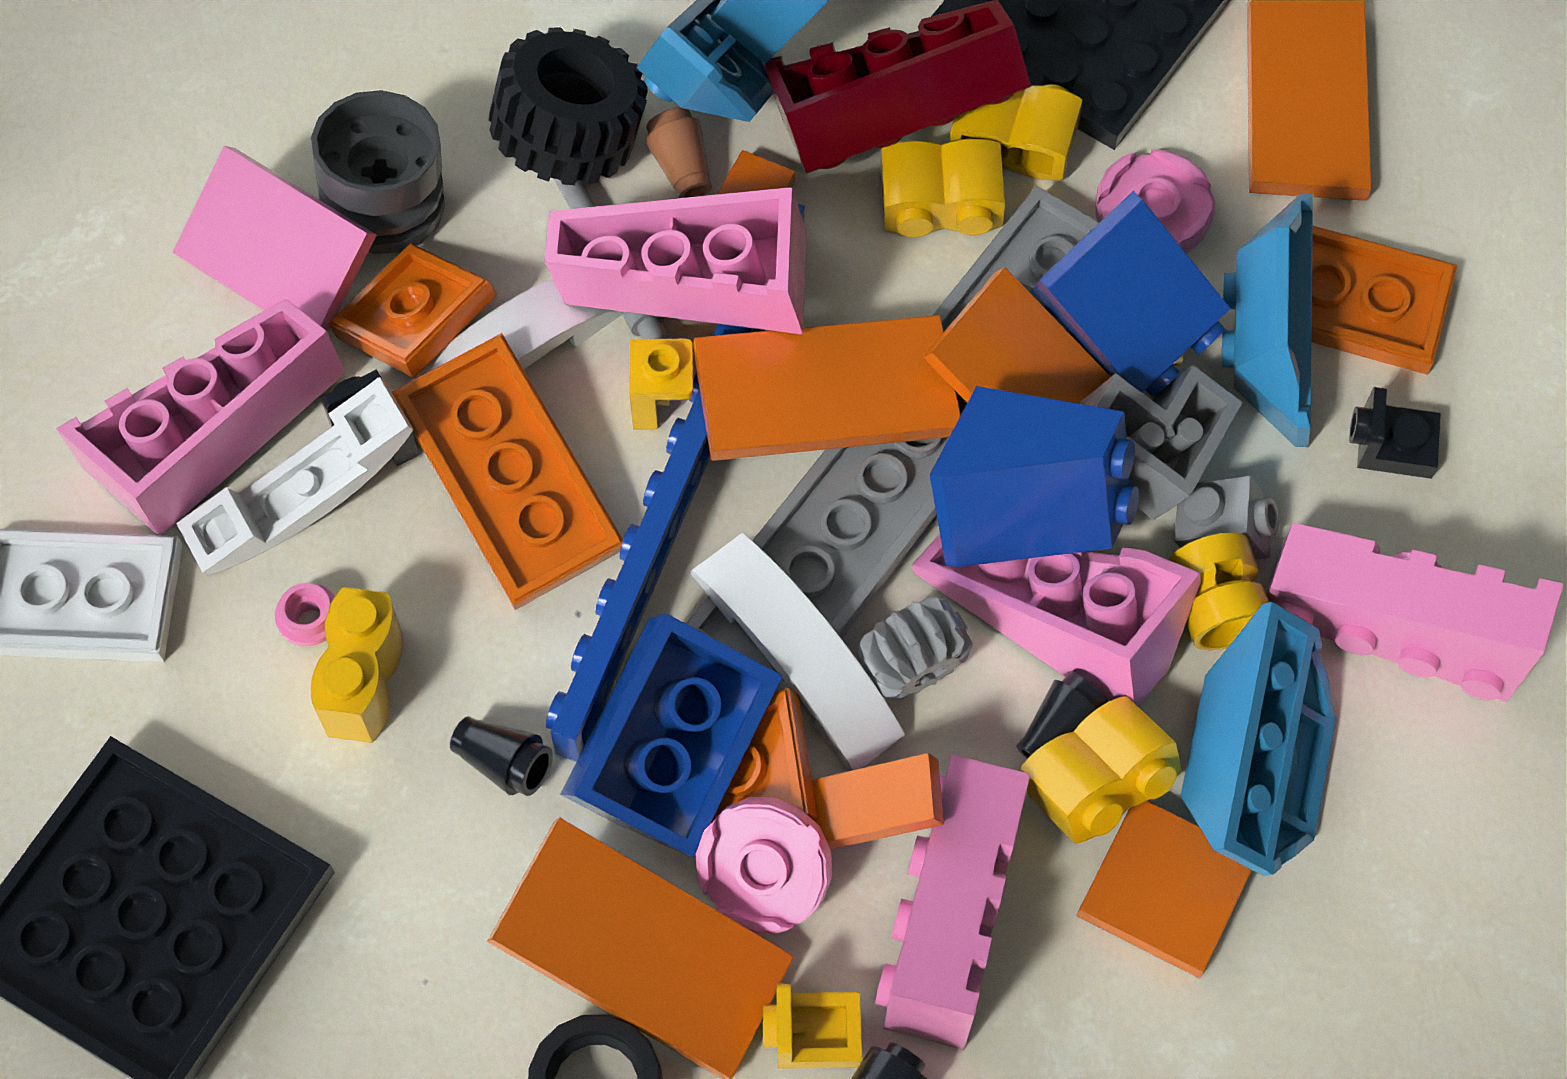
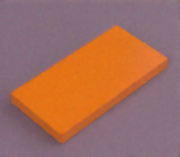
M1248 0L1249 193L1288 196L1313 194V197L1367 201L1371 191L1365 0Z
M940 315L803 328V334L761 331L694 338L693 351L711 461L950 437L960 418L956 392L923 358L926 352L943 334Z
M502 333L392 391L393 396L414 429L412 432L514 610L620 552L623 538Z
M560 817L550 827L487 940L488 943L611 1015L633 1024L642 1033L721 1079H733L763 1019V1005H770L776 993L777 984L781 983L794 958L793 955Z

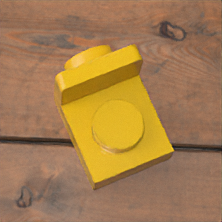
M630 339L629 396L633 430L658 429V406H669L670 400H688L692 398L693 343L690 339Z

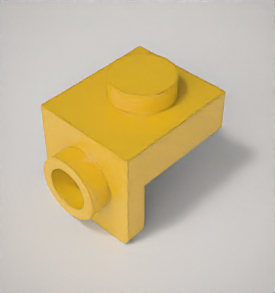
M777 984L776 1005H763V1048L777 1047L778 1069L858 1068L862 1062L860 992L791 993V984Z

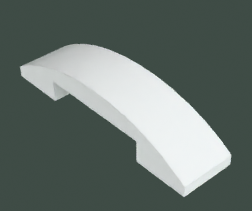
M550 279L512 298L471 325L453 339L415 378H411L407 383L500 333L504 335L522 368L526 369L567 339L574 347H577L622 314L621 311L567 305L564 303L553 279Z
M377 378L328 413L334 426L242 492L237 493L225 487L176 523L204 574L210 576L238 565L299 533L349 498L394 456L414 429L383 379Z
M741 533L691 571V575L730 623L735 620L739 623L776 671L783 675L782 678L788 686L799 695L800 701L816 719L812 726L849 771L865 768L904 737L905 733L888 704L843 640L798 586L746 535Z

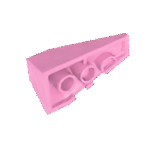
M940 534L912 564L914 574L1066 677L1069 672L1077 673L1092 683L1108 700L1111 701L1127 696L1138 707L1170 668L1201 583L1199 572L1148 551L1122 547L1120 555L1087 551L954 567L945 565Z

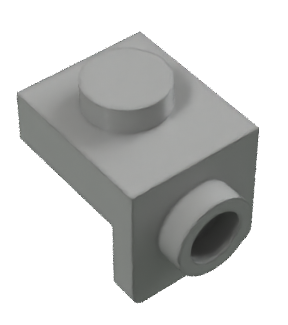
M1251 476L1198 482L1191 496L1177 505L1174 541L1181 548L1202 537L1218 533L1235 532L1244 534L1248 538L1255 559L1269 558L1271 536L1277 534L1279 527L1276 504L1272 498H1268Z

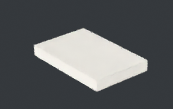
M0 529V655L164 662L183 549L180 538L178 536Z

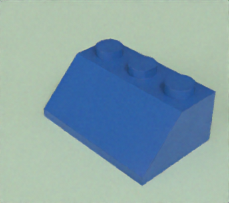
M667 613L650 617L560 795L624 828L687 856L694 857L703 832L710 825L783 675Z

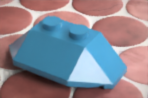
M696 0L667 26L636 68L646 76L644 82L647 87L663 101L669 103L674 101L684 109L750 122L773 94L762 61L710 19L721 0Z
M1313 194L1298 195L1237 250L1236 273H1224L1223 300L1231 308L1230 310H1235V330H1225L1223 332L1222 367H1234V389L1295 447H1308L1311 430Z
M1273 602L1262 604L1205 675L1180 795L1214 851L1263 876L1274 875L1282 868V864L1294 858L1314 841L1336 721L1328 675L1318 653V650L1322 648L1319 629Z

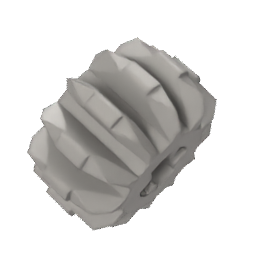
M928 597L922 602L913 601L906 608L894 611L890 617L876 623L874 630L865 634L860 641L857 655L864 665L862 666L876 685L882 697L902 699L910 693L917 694L922 689L935 685L944 676L952 674L955 667L966 661L973 642L966 632L968 627L958 611L954 612L947 600H940L939 597Z

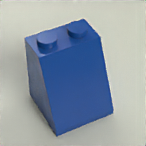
M1134 190L1055 264L1030 292L1110 376L1116 373L1140 392L1146 390L1152 398L1160 393L1180 373L1173 363L1191 347L1199 355L1226 330L1218 320L1231 309Z
M976 386L930 473L945 565L963 567L1113 548L1123 524H1132L1139 503V489L1136 486H1131L1130 479L1135 456V444L1133 440L1127 439L1124 411Z

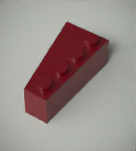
M993 0L921 19L918 25L919 31L908 34L902 30H891L890 27L868 33V40L862 46L836 52L834 44L831 42L810 48L809 54L811 59L785 65L781 55L771 58L766 64L762 62L782 120L806 174L818 169L837 167L851 156L874 147L884 148L900 141L905 135L929 126L948 124L955 120L959 114L985 104L1002 103L1010 99L1014 93L1031 87L1014 24L999 1Z

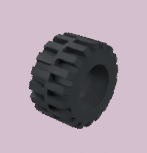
M561 27L548 28L547 33H542L539 30L526 34L525 40L517 38L510 44L509 52L504 53L489 111L488 121L491 122L489 131L493 140L500 141L498 147L500 152L505 157H514L516 159L515 166L524 172L532 170L538 173L537 178L548 182L550 178L561 180L562 185H575L576 180H582L587 185L598 183L600 175L606 178L612 177L618 172L619 166H625L629 160L647 103V85L641 80L643 73L636 68L638 64L628 62L629 54L621 48L611 47L609 40L599 35L596 38L585 35L586 31L573 28V32H566Z

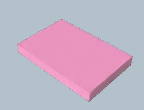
M224 146L173 253L263 310L284 299L289 300L328 333L330 329L328 323L337 315L377 235L238 149Z

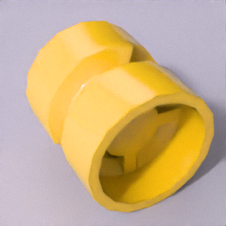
M1231 532L1202 537L1179 548L1169 557L1170 561L1200 573L1201 583L1186 621L1193 644L1199 650L1214 651L1227 649L1262 604L1269 603L1264 586L1261 583L1253 582L1258 576L1259 569L1249 540L1244 534Z

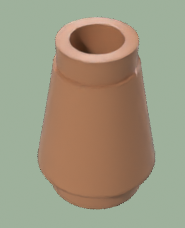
M684 108L669 109L651 118L646 125L648 136L645 140L646 145L676 190L678 197H698L707 194L712 189V184L709 179L710 174L701 122L692 117L689 109Z

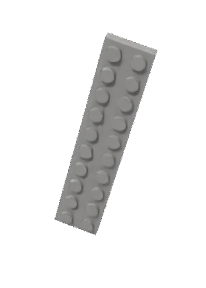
M1036 185L932 316L940 315L944 332L996 271L1004 267L1031 292L1037 282L1099 222ZM956 392L961 416L967 402ZM949 437L824 450L752 540L798 586L841 639L935 518L936 509L930 473ZM709 596L686 623L777 672L736 620L730 623ZM781 678L775 692L790 688L783 678Z

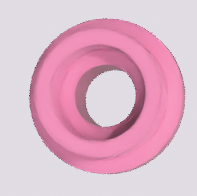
M301 583L289 588L282 595L275 609L276 625L282 636L287 641L298 646H314L326 641L325 621L328 609L335 595L326 587L312 583ZM308 610L320 612L319 618L312 623L300 624L298 622L300 616Z

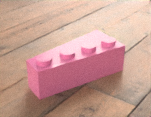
M792 187L549 211L544 262L564 303L567 305L803 334L807 231Z
M284 299L218 336L214 339L215 348L203 355L188 360L183 356L163 367L162 369L166 376L136 393L131 394L129 389L126 388L105 400L108 406L107 409L83 423H80L77 417L56 428L80 466L157 535H163L346 373L327 331L289 300Z
M1292 523L1278 554L1266 593L1269 602L1277 604L1318 628L1320 636L1335 641L1338 647L1356 655L1373 654L1398 663V666L1403 671L1411 675L1424 678L1435 676L1460 685L1463 691L1473 697L1484 700L1500 699L1507 702L1545 652L1564 583L1539 578L1536 589L1504 582L1506 570L1478 564L1475 574L1462 573L1442 568L1437 562V555L1412 549L1411 552H1400L1393 557L1380 554V547L1376 541Z
M951 754L946 776L940 775L944 825L932 827L930 838L917 835L908 870V875L919 878L914 901L901 898L891 939L903 941L897 966L884 964L875 1004L887 1007L883 1029L964 1050L976 1012L980 994L979 990L992 942V929L995 926L1007 876L1006 870L1010 862L1030 774Z

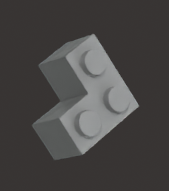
M1192 365L1171 381L1154 397L1153 401L1115 373L1084 398L1080 404L1124 411L1126 436L1128 440H1133L1135 444L1134 462L1130 472L1131 486H1136L1139 489L1138 509L1155 520L1191 496L1243 402Z

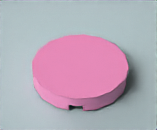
M1151 150L1150 155L1135 157V152L1122 156L1106 169L1096 194V219L1099 223L1134 190L1185 253L1190 252L1204 240L1214 216L1215 198L1213 200L1210 192L1211 184L1206 174L1189 159L1165 150Z
M749 797L727 806L704 830L696 852L697 880L704 895L708 892L710 899L718 906L715 910L754 933L778 934L793 928L795 924L803 922L824 900L832 879L831 849L820 826L801 808L778 798Z

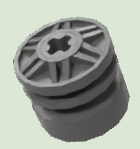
M377 90L357 92L340 99L318 117L311 135L319 200L377 235L368 251L369 253L402 252L410 243L417 245L423 242L439 226L445 208L438 124L428 110L406 95Z

